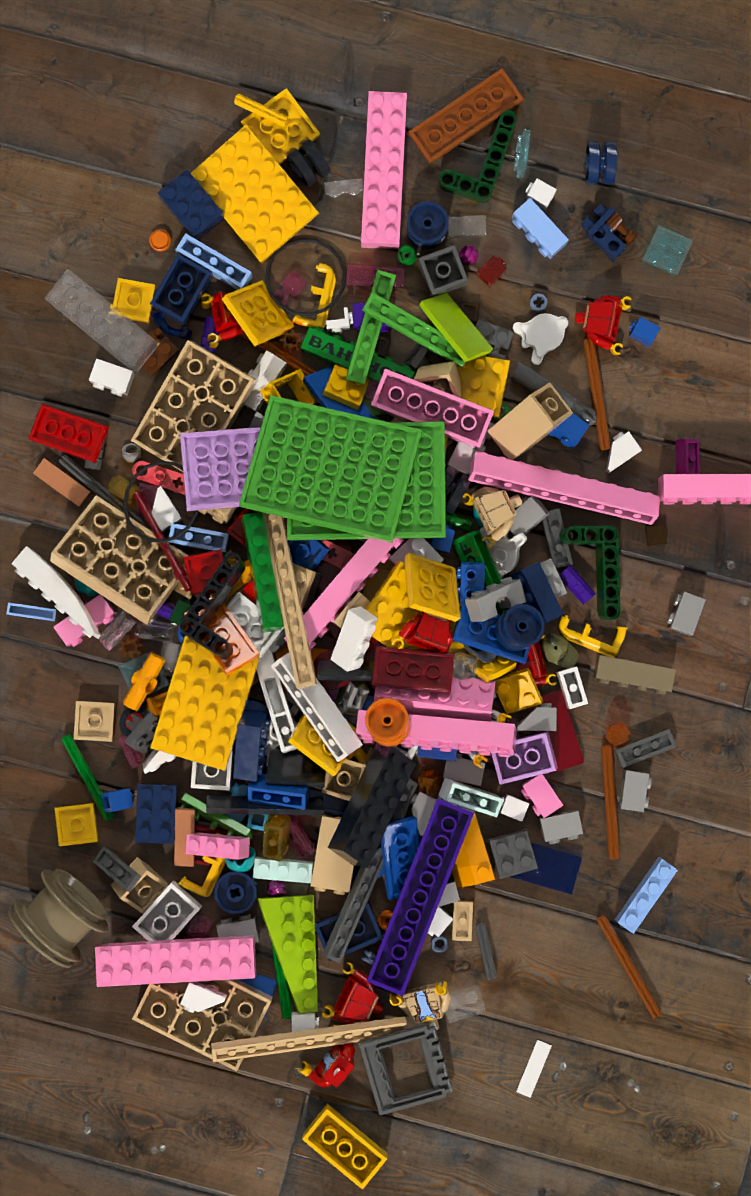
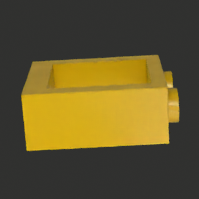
M301 369L269 382L260 390L267 404L270 395L281 397L277 389L287 384L299 402L311 405L319 403L304 384L303 378L305 375Z

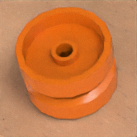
M391 698L379 699L372 703L366 712V728L373 740L378 744L387 747L396 746L404 742L411 730V719L404 705L399 701Z

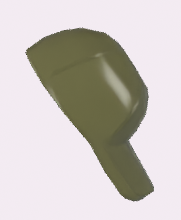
M548 633L539 643L542 656L548 662L566 669L576 664L578 660L577 650L561 635Z

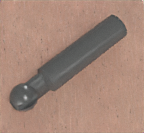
M522 362L519 363L510 377L532 393L551 383L574 415L588 423L589 426L593 425L597 419L594 409L586 407L577 401L576 397Z

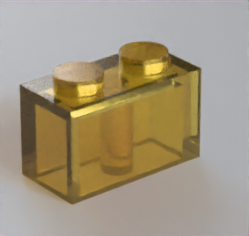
M271 815L265 822L262 858L281 862L289 849L290 817Z

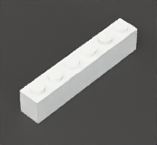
M289 653L271 665L337 762L363 745L317 678V685L303 689L296 688Z

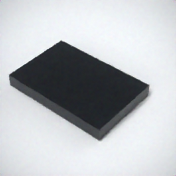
M270 750L266 784L325 788L326 770L301 751L282 753L281 750Z

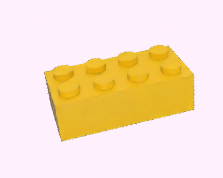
M328 1103L302 1136L304 1142L362 1190L387 1160L386 1151Z

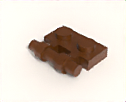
M158 327L153 331L150 330L146 334L147 336L140 343L137 342L129 352L134 358L141 353L143 358L138 362L151 377L180 352L167 336L161 341L157 338L162 333ZM153 341L156 346L147 352L145 348Z

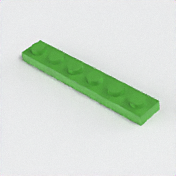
M378 270L371 293L373 292L389 302L396 275ZM366 312L346 377V381L363 386L366 382L383 323Z
M370 293L362 311L450 362L455 361L457 366L463 367L465 364L464 360L440 331L375 293Z

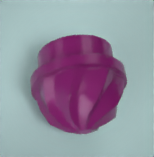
M465 245L459 253V258L462 259L463 263L473 264L478 259V251L474 246Z
M280 880L269 882L267 894L270 897L285 896L286 886Z

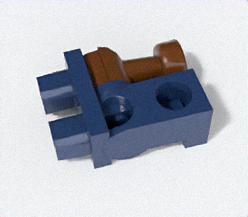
M599 204L593 212L599 220L595 223L590 217H587L581 226L587 232L586 237L599 247L613 263L625 251L626 245L629 246L638 234L634 230L630 232L622 224L621 216L612 207L608 209L604 205ZM615 232L624 237L623 242L614 235Z

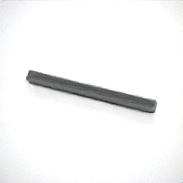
M65 454L59 459L60 464L101 499L125 514L123 503ZM127 507L130 518L145 528L150 529V526Z

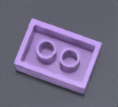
M548 731L517 738L515 755H510V757H500L498 753H491L499 784L553 772L558 769Z

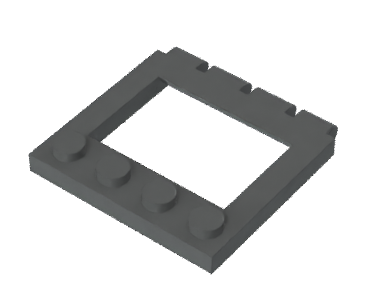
M422 1024L359 1042L379 1115L447 1097L446 1093L453 1091L450 1077H446L449 1073L445 1060L442 1059L444 1056L440 1042L437 1041L439 1038L435 1026L427 1027V1024ZM419 1038L433 1088L395 1098L381 1049Z

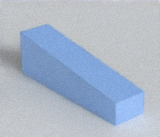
M8 603L7 615L55 621L56 609Z

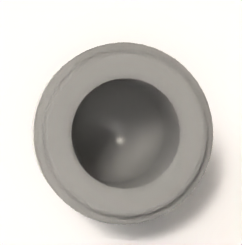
M135 443L126 444L122 448V456L129 463L137 462L141 457V448ZM130 448L136 450L134 453H127Z

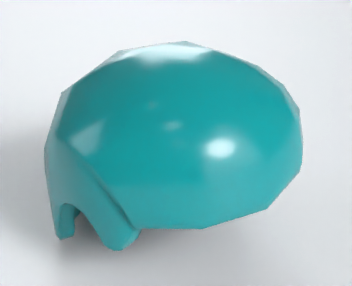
M249 846V857L239 860L225 858V862L230 870L245 872L253 866L256 852L254 848Z

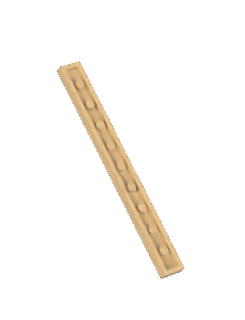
M263 513L296 688L303 689L315 686L317 681L284 518Z
M394 1017L391 1019L211 1043L213 1062L361 1042L406 1029L405 1017Z

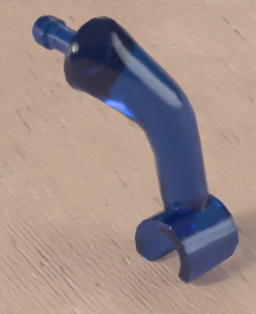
M151 313L154 322L164 333L178 336L185 340L191 338L192 330H189L187 327H182L181 330L174 329L169 326L162 313Z

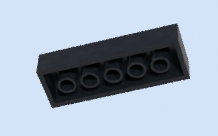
M376 743L328 848L354 866L369 868L416 763L394 746L387 747Z

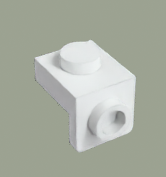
M348 307L344 308L345 319L326 321L327 332L340 334L343 333L342 330H350V324H353L352 312H348Z

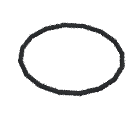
M300 238L285 243L273 253L266 266L265 283L270 297L281 309L293 315L313 316L326 312L339 301L346 286V269L342 258L330 245L317 239ZM299 242L317 243L328 248L339 260L343 271L342 287L336 299L325 308L311 313L295 312L283 306L273 295L269 284L270 266L276 255L287 246Z
M157 461L145 465L132 477L125 490L123 507L126 521L136 535L148 542L165 543L178 539L190 529L198 514V510L194 511L188 525L175 536L163 540L153 539L137 531L130 521L127 509L129 490L135 479L146 469L160 464L172 465L183 471V467L175 462Z

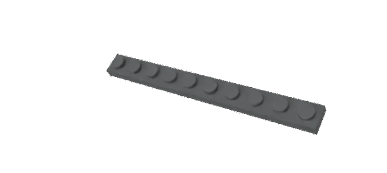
M409 779L390 822L404 818L418 783ZM381 842L369 868L360 867L322 956L337 963H341L383 866Z

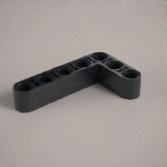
M229 553L225 556L180 623V630L184 635L221 659L229 658L233 653V647L223 637L207 628V625L246 568L245 561L237 553ZM238 560V564L235 567H231L232 563ZM227 576V580L224 583H220L221 579ZM212 593H216V597L214 599L209 600L210 595ZM205 609V613L199 616V611ZM194 625V629L188 632V628ZM210 635L209 640L203 642L204 637ZM226 645L225 650L219 652V647Z

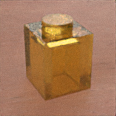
M117 475V477L111 479L108 491L124 500L125 490L130 481ZM135 484L132 485L129 490L127 503H132L134 499L133 494L138 492L140 487Z

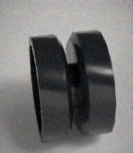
M306 137L299 142L300 151L292 147L285 152V156L296 175L310 188L317 183L316 174L324 178L331 173V170L316 145Z
M449 465L445 472V498L448 499L446 502V512L453 515L471 481H468V475L463 474L457 483L454 482L458 475V470Z

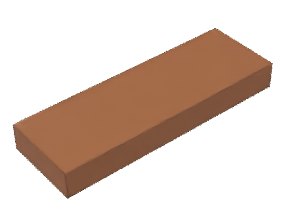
M45 458L33 472L34 475L78 507H81L91 493Z
M175 809L174 866L194 867L195 855L186 854L187 834L195 833V809Z

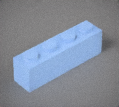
M186 233L176 248L177 254L212 272L213 277L235 290L248 286L253 278L251 271Z
M658 857L615 920L634 934L678 870Z

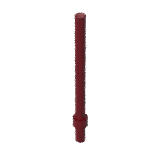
M134 493L133 497L156 539H165L141 493ZM167 542L159 543L174 570L175 578L180 581L185 592L190 591L192 586L186 577L187 573L178 563Z

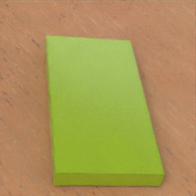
M448 293L423 300L419 304V307L464 362L489 354L493 350L491 345Z

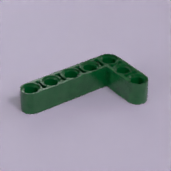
M510 110L504 111L501 114L479 179L447 169L442 171L439 176V187L443 191L469 200L487 203L492 196L516 126V114ZM509 118L513 123L506 125L503 120ZM504 136L507 141L501 143L497 140V137ZM498 154L500 159L497 161L493 160L491 155ZM490 171L494 174V177L487 178L485 173ZM444 177H450L452 179V182L450 184H445L442 181V179ZM467 183L470 185V189L463 190L460 185ZM481 189L487 190L488 195L481 196L478 193V191Z
M571 526L563 528L559 533L562 543L567 545L595 544L597 613L599 618L605 621L617 619L621 612L619 539L617 529L613 526ZM569 531L573 533L572 540L568 537ZM587 531L591 533L590 540L586 537ZM605 531L609 533L608 540L604 536ZM606 550H608L609 553H610V556H609L608 559H607L606 556H605V551H606ZM606 569L610 571L609 578L605 574ZM607 588L611 591L610 597L606 595ZM608 607L611 609L610 616L606 612Z

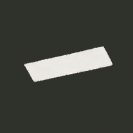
M537 1040L516 1092L531 1098L551 1045Z

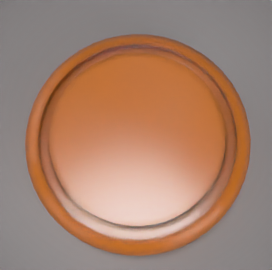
M157 229L149 237L150 245L156 251H165L171 245V236L166 230Z

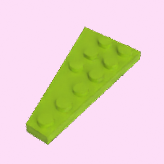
M314 895L257 898V903L260 906L263 920L267 925L270 939L283 969V974L287 980L297 1012H318Z

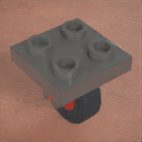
M140 706L138 711L127 708L119 721L120 730L127 737L124 742L131 748L146 755L147 752L152 750L150 747L159 717Z

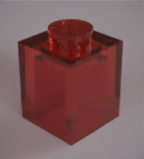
M493 255L478 270L477 277L491 288L506 273V263L500 257L496 258Z

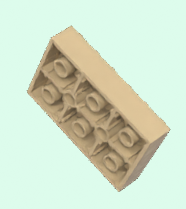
M188 340L131 441L160 459L175 462L183 467L180 433L230 430L258 380L195 342Z
M97 495L51 553L50 561L146 625L149 624L179 583L160 544L148 542L136 535L127 523L125 514ZM130 518L138 532L148 538L156 539L152 531ZM168 543L178 563L186 571L183 557L188 555Z
M238 979L197 981L227 994L225 1001L220 1004L192 1013L185 1010L183 1005H180L189 982L149 984L132 1020L212 1059L211 1043L254 1038L273 996ZM243 1058L219 1061V1063L237 1071Z

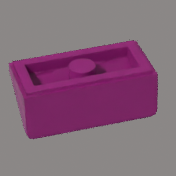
M676 440V474H700L699 440Z

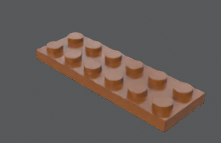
M502 68L414 127L408 134L430 165L494 122L504 111L511 110L522 103L524 99Z

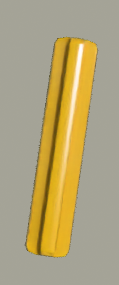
M237 94L234 99L235 105L282 127L285 126L288 120L286 115L241 94Z

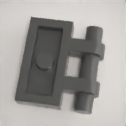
M478 319L476 324L477 330L491 346H494L493 351L483 356L504 360L505 355L500 354L499 350H508L514 332Z

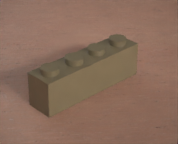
M598 655L594 678L598 679V683L609 684L610 681L617 682V686L628 688L629 685H635L636 690L647 692V689L650 688L655 689L654 693L666 695V692H672L676 669Z

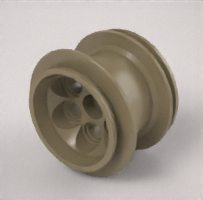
M56 869L54 872L43 870L41 878L45 887L31 902L16 899L13 903L14 906L8 910V915L18 932L39 953L61 967L70 968L74 962L80 961L81 954L77 944L91 929L102 933L107 932L108 924L106 919L108 918V913L92 891L73 875L62 869Z

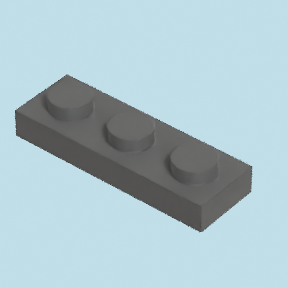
M560 509L550 510V514L542 520L551 559L555 568L572 565L569 546L562 543L559 538V533L564 528Z
M666 729L617 748L615 751L621 767L624 768L676 747L670 729Z
M103 846L93 860V863L128 892L132 891L141 878L135 870L105 846Z

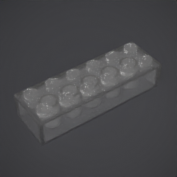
M69 269L66 270L44 298L135 373L138 372L160 344Z

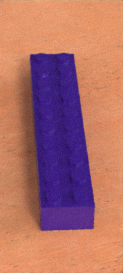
M438 797L367 982L398 995H404L475 813L474 810L447 802Z

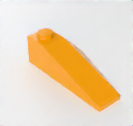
M475 813L452 869L457 888L477 885L495 879Z

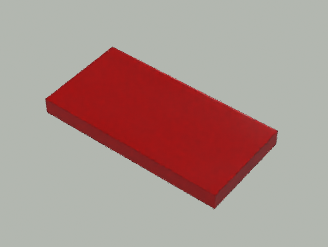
M41 404L28 439L96 463L109 427Z

